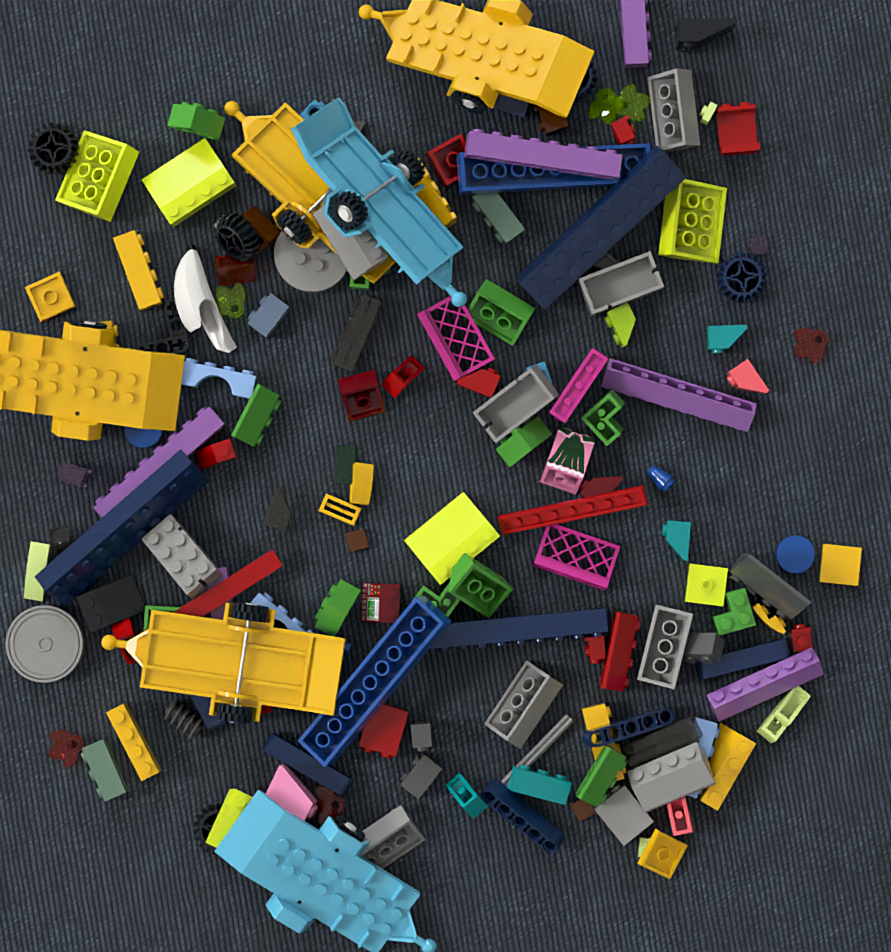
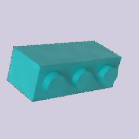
M520 764L519 767L513 766L507 788L513 792L566 805L572 783L566 780L567 777L564 775L556 774L554 777L548 775V771L538 769L535 772L531 770V767Z

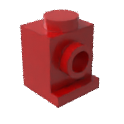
M629 115L610 125L619 145L636 143L634 136L636 131L632 124H628L630 120Z
M604 636L585 637L584 641H588V645H585V655L589 656L590 664L602 663V659H606Z

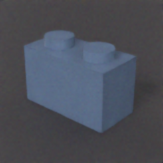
M272 293L269 296L265 295L259 303L261 305L257 311L253 310L248 317V320H250L248 325L266 339H268L290 310L289 306Z

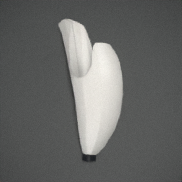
M191 244L186 247L187 252L182 257L175 274L174 297L178 314L183 325L190 333L200 328L202 322L207 335L216 349L226 353L234 352L238 347L232 340L214 300L197 248Z

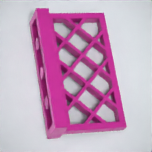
M449 296L417 315L450 375L456 382L458 379L495 360L466 306L459 307L458 312L447 309L452 298ZM435 309L444 310L442 320H434L430 312ZM446 312L457 314L454 325L444 322ZM459 315L469 319L467 329L457 326ZM443 324L453 327L451 338L444 337L441 334ZM456 328L466 331L464 342L453 339ZM469 332L475 333L479 337L477 345L466 343ZM452 341L463 344L460 355L451 352ZM465 345L476 348L473 359L462 356ZM478 348L486 350L489 358L484 361L476 360ZM461 358L472 361L470 369L464 372L459 366Z
M593 348L590 350L549 412L554 416L553 419L558 422L560 420L566 423L607 362V357Z
M554 524L546 526L533 566L605 591L608 587L620 546ZM550 527L557 529L561 537L551 541L548 535ZM574 535L579 543L569 547L565 537ZM563 539L567 549L557 553L553 543ZM592 541L597 549L587 553L583 543ZM551 545L555 554L550 557L541 555L543 548ZM580 545L585 555L575 559L571 549ZM606 547L615 549L613 557L605 559L601 550ZM569 551L573 561L569 563L562 562L559 555ZM599 552L603 561L593 565L589 555ZM587 557L591 565L586 570L581 569L577 561ZM605 563L608 569L606 577L599 575L596 567Z

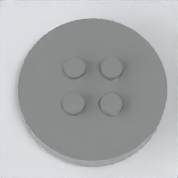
M283 231L280 232L275 243L274 260L280 275L291 287L306 293H320L335 287L347 274V269L339 256L320 238L309 248H300Z
M53 605L35 606L25 610L12 622L6 636V652L11 665L20 675L35 682H53L68 676L79 665L85 650L84 632L78 620L67 610Z

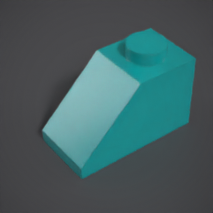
M747 325L708 326L706 328L707 351L712 350V354L724 353V350H727L747 329Z
M666 521V524L662 525V536H665V541L681 560L688 561L691 522Z
M460 773L445 785L461 807L473 819L488 807Z

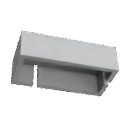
M651 251L578 279L577 282L591 317L609 309L608 306H610V309H613L664 288L659 272L656 271L652 274V271L656 269V264Z
M536 364L476 409L473 414L482 426L490 421L493 423L485 430L493 441L497 443L560 394Z
M171 514L141 539L182 590L192 599H195L207 589L205 585L199 582L201 579L208 585H211L223 575L182 524Z

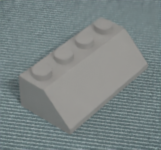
M673 69L647 77L655 144L664 152L700 146L691 70Z
M325 205L313 213L353 281L387 261L388 255L382 245L376 248L378 241L368 230L362 234L344 237L324 215Z
M655 605L637 680L675 689L694 614Z
M526 660L484 724L506 741L521 749L563 684Z
M697 742L627 771L631 787L645 813L716 784L705 749Z
M400 805L362 831L365 834L362 842L369 840L370 844L361 856L383 869L425 841V838L406 810Z

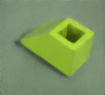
M628 302L606 312L607 317L604 318L608 328L612 327L615 332L613 338L617 346L621 345L622 348L626 347L636 320Z

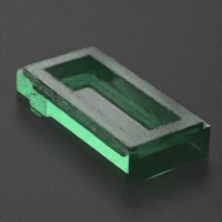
M337 445L335 484L350 485L353 483V464L356 459V446Z

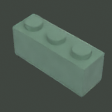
M479 193L472 197V206L478 213L482 212L485 216L483 221L489 228L493 227L496 231L494 235L500 243L504 242L507 245L525 232L524 227L498 193Z
M106 738L82 748L81 756L83 761L89 764L91 769L89 774L93 781L96 780L98 785L96 790L100 799L103 798L106 802L129 791Z

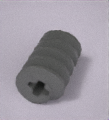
M176 698L164 712L166 714L164 720L167 721L172 718L170 725L173 726L178 723L176 730L184 728L182 735L190 733L188 740H191L205 724L200 725L202 718L194 720L196 713L189 716V708L183 711V703L177 706L178 699Z

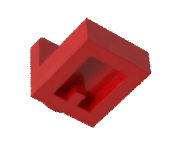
M806 623L794 625L795 628L790 629L793 652L813 648L811 627H806Z

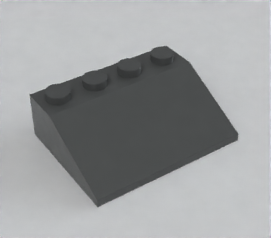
M742 554L728 571L732 574L730 577L738 584L741 582L747 586L746 590L753 596L759 595L762 598L761 602L768 608L773 606L777 610L776 614L784 620L786 618L793 619L811 603V601L751 554Z

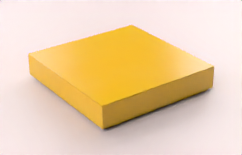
M60 271L25 287L41 323L76 307Z
M823 544L819 582L858 586L862 548Z
M655 829L638 864L671 879L688 845Z

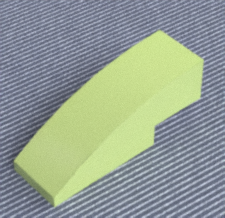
M30 543L24 588L25 599L44 601L45 591L34 576L49 564L52 549L50 544Z
M800 686L791 689L765 719L757 732L771 744L777 741L811 696Z

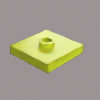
M689 564L685 602L723 606L728 568Z

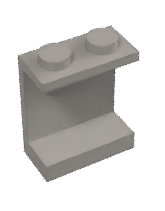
M617 784L610 790L611 794L606 797L603 804H598L594 809L623 846H625L654 821L644 812L642 806L624 784L621 786Z

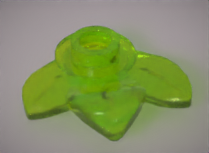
M629 84L621 90V96L615 101V110L620 115H629L632 121L644 120L645 115L642 110L649 105L650 97L644 93H637L636 85ZM622 103H625L627 105V108H624L622 106Z
M603 88L598 92L597 100L591 104L589 117L590 119H595L601 116L606 124H611L616 118V111L624 108V101L620 96L615 95L612 89Z
M236 283L232 290L224 286H217L216 298L218 301H216L220 314L228 315L231 318L241 317L244 313L243 302L246 298L243 286L240 283ZM233 306H238L237 312H232Z

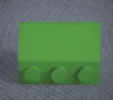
M488 279L484 281L468 308L475 324L512 346L535 310L533 306Z
M257 383L231 436L253 447L260 445L265 436L262 434L265 427L269 428L273 421L271 417L273 411H277L282 403L279 400L281 396Z
M464 553L453 566L448 588L450 594L487 618L491 617L513 590L502 576L467 553Z
M604 745L576 792L577 798L595 807L598 804L602 805L607 797L605 792L608 787L612 788L617 781L615 777L617 772H622L627 764V761H625L626 756L611 746Z

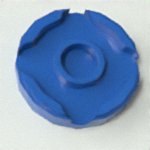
M124 427V432L129 442L140 448L155 445L163 433V430Z
M793 535L786 537L777 546V562L782 569L789 573L797 574L804 572L814 562V548L810 541L803 536Z

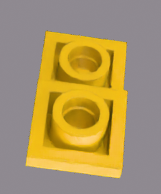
M358 462L353 464L350 503L369 505L373 482V464Z
M759 603L751 606L757 617L768 627L781 634L786 632L784 629L786 624L781 617L777 618L776 615L768 618V610L764 605L760 606Z

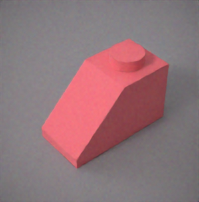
M748 359L727 372V380L732 387L736 386L737 389L765 394L769 391Z
M686 796L668 803L667 808L673 836L694 833Z

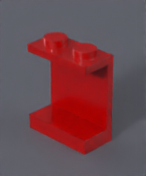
M751 102L739 103V106L722 104L720 108H717L716 120L720 156L753 154L760 151V142H757L754 112L756 104L751 105Z
M383 704L363 729L359 743L362 751L373 753V751L381 752L380 756L389 759L392 756L396 757L409 711Z

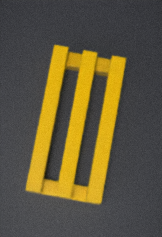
M326 494L319 511L354 526L362 508ZM331 499L356 510L355 514L328 503L327 500ZM328 506L353 517L352 521L325 510L324 507Z

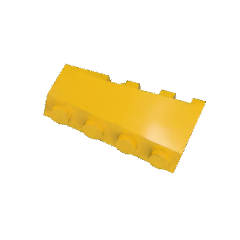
M425 168L422 170L425 171L423 179L415 184H423L425 187L417 192L416 195L441 223L448 228L457 223V216L454 212H450L451 209L444 197H441L439 188L434 181H431V176Z
M722 723L719 724V734L717 739H715L713 745L714 752L709 760L716 784L704 788L702 794L699 795L700 801L717 811L756 745L755 742Z

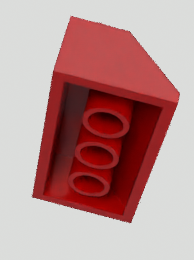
M614 611L606 659L604 660L599 685L603 689L623 692L624 688L628 687L629 677L626 676L627 670L632 668L633 658H630L631 650L635 651L637 643L634 635L635 631L639 632L641 623L637 615Z

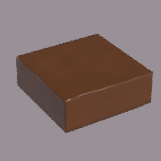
M364 529L345 533L350 552L369 547Z
M581 799L570 804L579 822L596 813L591 804Z

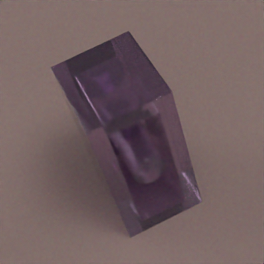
M64 462L58 468V480L86 488L92 470Z

